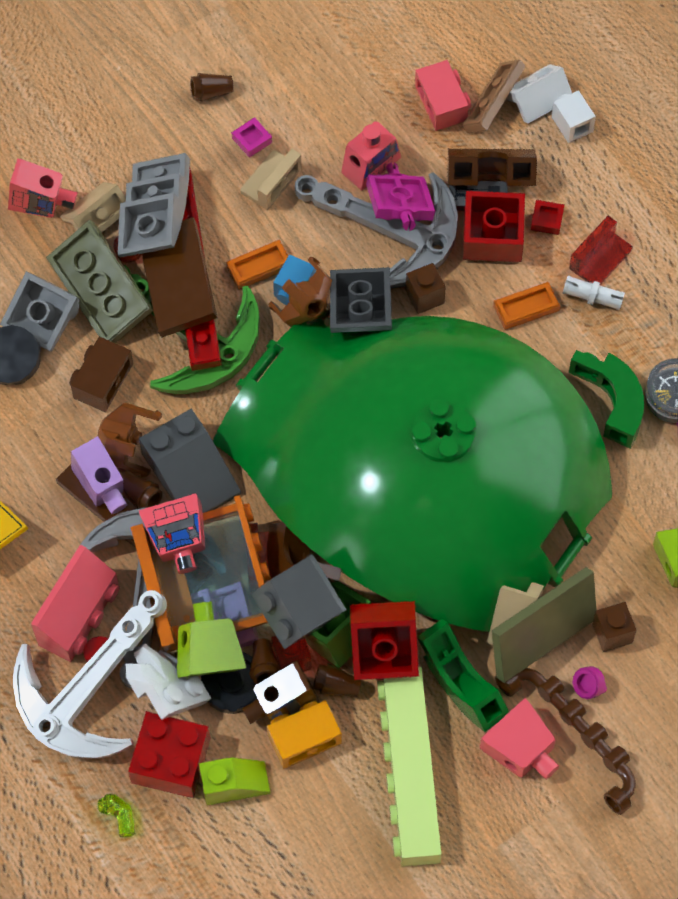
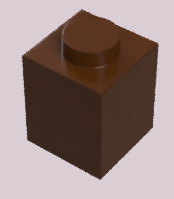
M434 263L406 273L405 291L417 314L445 304L446 286Z
M626 601L595 611L592 625L603 652L633 643L637 629Z

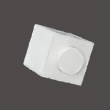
M579 90L572 94H563L553 102L551 117L568 143L593 132L596 116Z

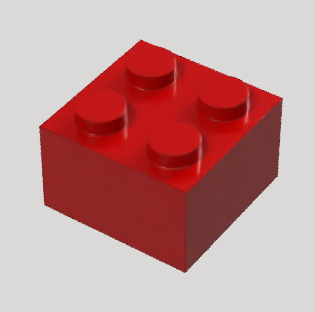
M466 191L463 260L522 262L525 193Z
M415 601L350 605L354 680L419 677Z
M146 711L128 770L131 783L194 799L201 774L199 763L204 762L211 739L209 726L172 717L161 720L158 714Z

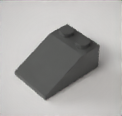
M390 267L330 270V278L332 279L330 286L331 333L392 330Z
M192 408L139 438L141 454L172 500L196 493L201 501L202 512L204 513L215 510L241 494V490L214 442Z

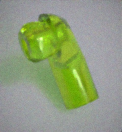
M106 794L100 798L97 803L98 810L102 814H111L117 818L119 837L135 835L131 806L116 794Z

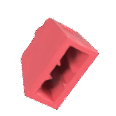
M526 698L481 737L480 749L518 777H524L534 768L547 780L559 768V765L548 755L553 750L556 740Z

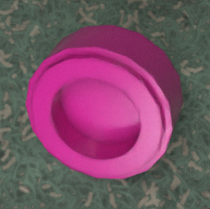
M583 667L575 672L573 687L581 698H595L607 691L604 676L597 667Z

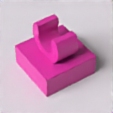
M255 117L232 132V139L249 158L272 143V136Z

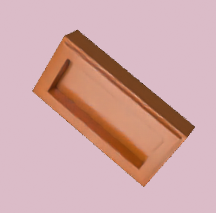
M279 239L227 261L226 266L237 288L240 290L243 286H250L278 274L288 258V254Z
M549 282L494 300L493 303L504 330L560 311L559 302Z

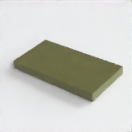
M88 220L46 257L67 290L80 298L79 307L99 337L116 343L153 312V307L93 221Z
M587 567L583 568L492 630L496 677L505 683L593 622L596 611L593 571Z

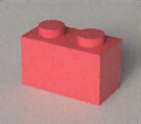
M448 60L415 70V87L435 131L464 122L468 117V109L471 108L468 93L462 92L460 88L459 74L456 69L452 70Z

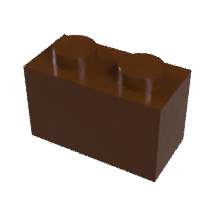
M98 337L94 346L90 345L84 355V363L80 370L76 369L71 376L69 384L73 398L106 413L134 364L131 350Z

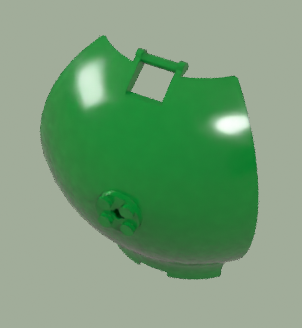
M437 316L403 317L392 319V330L339 333L330 332L329 317L324 320L318 318L293 325L277 342L270 340L266 345L267 350L246 377L244 379L241 378L237 382L236 387L240 392L230 406L213 438L215 446L233 458L247 472L277 517L292 533L329 564L341 568L342 573L392 602L415 601V612L436 620L443 619L452 625L490 632L502 586L527 592L532 582L543 585L544 588L547 583L553 587L560 585L563 582V574L584 545L587 546L592 540L591 535L587 533L585 528L612 498L610 466L603 439L588 406L570 381L549 360L527 344L499 330L457 318ZM562 517L573 540L555 566H553L542 550L541 545Z

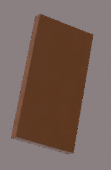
M192 217L182 221L181 229L173 248L142 253L157 330L162 338L218 318L197 223Z

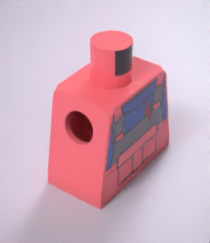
M377 121L365 126L363 131L347 144L341 173L362 191L367 187L368 174L381 175L386 171V166L392 162L394 164L401 159L397 139Z
M18 158L10 181L8 210L51 218L55 215L57 205L74 209L78 192L62 188L63 175L61 173Z
M197 494L138 510L162 561L175 560L179 574L196 570L193 554L206 549L202 504Z

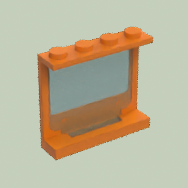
M240 495L234 497L235 504L203 513L206 549L193 554L197 569L189 573L179 574L175 560L162 561L143 524L131 527L147 591H157L167 601L165 612L161 616L154 618L162 648L167 653L178 650L179 626L195 622L193 604L212 602L214 620L231 618L236 632L268 623L251 593L264 585L266 581L271 580L267 563H260L258 552L262 551L263 548L258 532L252 534L249 522L255 520L250 503L244 504ZM152 597L149 598L151 607L155 604V599Z

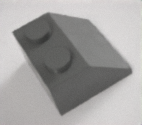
M314 555L290 567L251 593L284 649L310 636L346 611L345 606Z

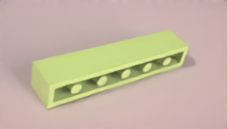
M418 667L419 677L383 678V681H377L379 701L385 700L386 711L380 712L382 731H388L389 742L383 743L385 762H391L392 773L386 774L388 793H394L395 805H389L391 825H397L398 837H392L394 857L400 856L401 867L441 863L442 855L422 667Z

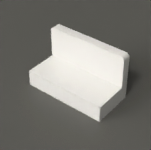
M549 64L516 82L506 100L517 103L523 121L530 123L552 111L553 102L563 94H572L563 67Z

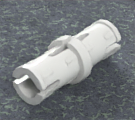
M568 275L562 294L588 300L587 303L591 305L595 302L620 310L625 292L600 286V282L597 281L590 283Z

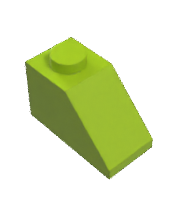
M230 757L199 763L206 805L270 794L265 761Z

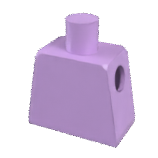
M97 436L72 450L71 469L95 506L105 503L111 514H116L127 506L125 499L121 495L123 492V478L99 437Z

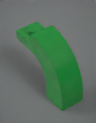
M576 350L571 358L569 373L603 389L613 404V411L606 422L603 437L631 449L639 433L644 413V395L638 378L626 363L611 353H608L605 361L602 362L591 353H582Z
M441 619L417 636L426 654L423 658L434 677L471 722L486 732L509 713L499 690L488 683L468 661L448 622Z

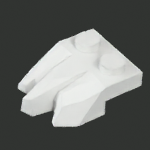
M144 643L134 653L138 664H125L126 678L138 698L148 696L161 720L204 705L211 699L199 676L177 677V659L163 650L156 652Z

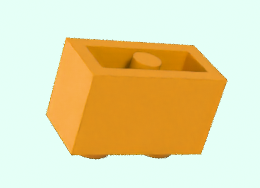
M326 700L320 703L317 701L309 702L303 705L299 712L290 716L288 714L277 716L270 722V725H267L268 738L283 770L342 744V733Z

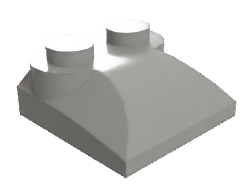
M26 271L0 325L3 327L14 325L25 328L35 336L41 347L52 352L68 322L78 314L80 298Z

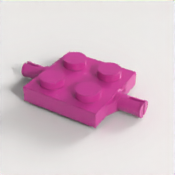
M392 162L386 166L388 174H368L366 185L376 218L384 220L401 219L403 228L406 231L408 227L409 231L415 228V221H433L435 209L425 177L401 174L397 163L393 165Z

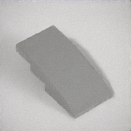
M186 153L133 164L132 182L126 183V202L120 203L118 256L120 258L173 248L175 246L181 229L189 185L190 158Z

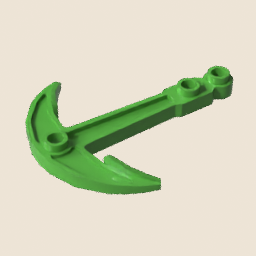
M124 265L140 289H145L142 293L152 306L148 282L138 274H131L129 268ZM248 285L242 287V303L236 316L237 326L227 338L217 333L222 366L192 371L190 366H186L169 376L152 380L150 382L151 389L172 394H189L210 390L233 378L242 370L249 361L258 342L260 324L258 305ZM185 330L176 333L187 342ZM227 354H234L232 358L224 357Z

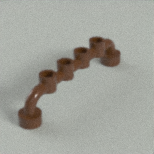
M528 667L505 683L495 676L498 687L509 697L522 688L520 681L527 680L532 682L537 687L540 696L546 702H551L559 711L562 720L566 724L572 725L580 733L581 739L586 746L594 749L603 758L605 766L611 772L617 773L622 779V788L614 786L604 794V800L609 808L616 814L621 815L631 807L630 798L634 794L636 782L634 774L626 765L630 761L628 753L621 746H616L612 750L604 740L608 738V733L605 728L598 722L590 726L582 718L586 714V710L580 701L573 699L568 703L561 695L564 691V686L556 676L546 679L537 670Z

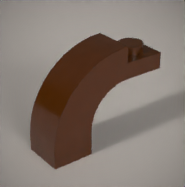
M283 522L269 525L267 560L271 576L274 578L310 556V548L292 533ZM318 562L330 583L340 581L341 568Z

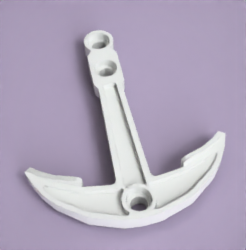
M154 590L144 592L139 599L138 606L129 609L111 631L110 638L50 704L38 691L42 685L33 667L30 646L27 644L21 645L13 675L16 706L28 730L40 742L51 749L74 758L94 759L115 755L134 745L131 738H105L88 732L85 735L73 727L72 723L125 654L133 650L152 628L154 618L161 616L167 608L165 597ZM153 597L155 599L154 606L147 608V600ZM133 622V631L127 633L125 630L126 625ZM49 721L51 728L49 731L44 732L43 724Z

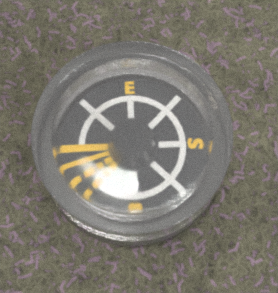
M678 358L668 359L657 364L650 372L645 388V401L649 410L659 419L669 423L678 422Z

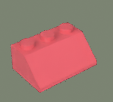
M82 545L76 550L31 623L38 646L69 662H72L76 654L80 655L84 651L85 644L88 642L86 637L92 628L96 629L104 616L103 609L108 602L112 603L115 600L120 589L116 572Z

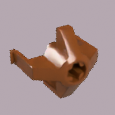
M311 256L308 261L316 269V273L308 281L294 283L288 279L281 287L289 295V303L285 308L281 310L274 302L271 301L269 303V309L277 313L281 320L290 327L318 318L324 320L330 314L326 299L332 279L319 265L320 261Z
M125 402L102 420L98 430V437L116 467L141 474V477H147L151 469L127 461L128 456L134 457L136 445L140 444L139 438L142 437V432L138 431L135 424L136 416L140 415L159 421L162 418V413L158 410L151 411Z

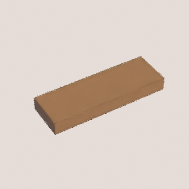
M521 60L499 64L463 123L462 128L467 133L487 131L526 67Z

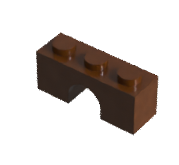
M448 148V185L478 186L479 181L499 180L505 182L507 186H536L537 155L535 149Z

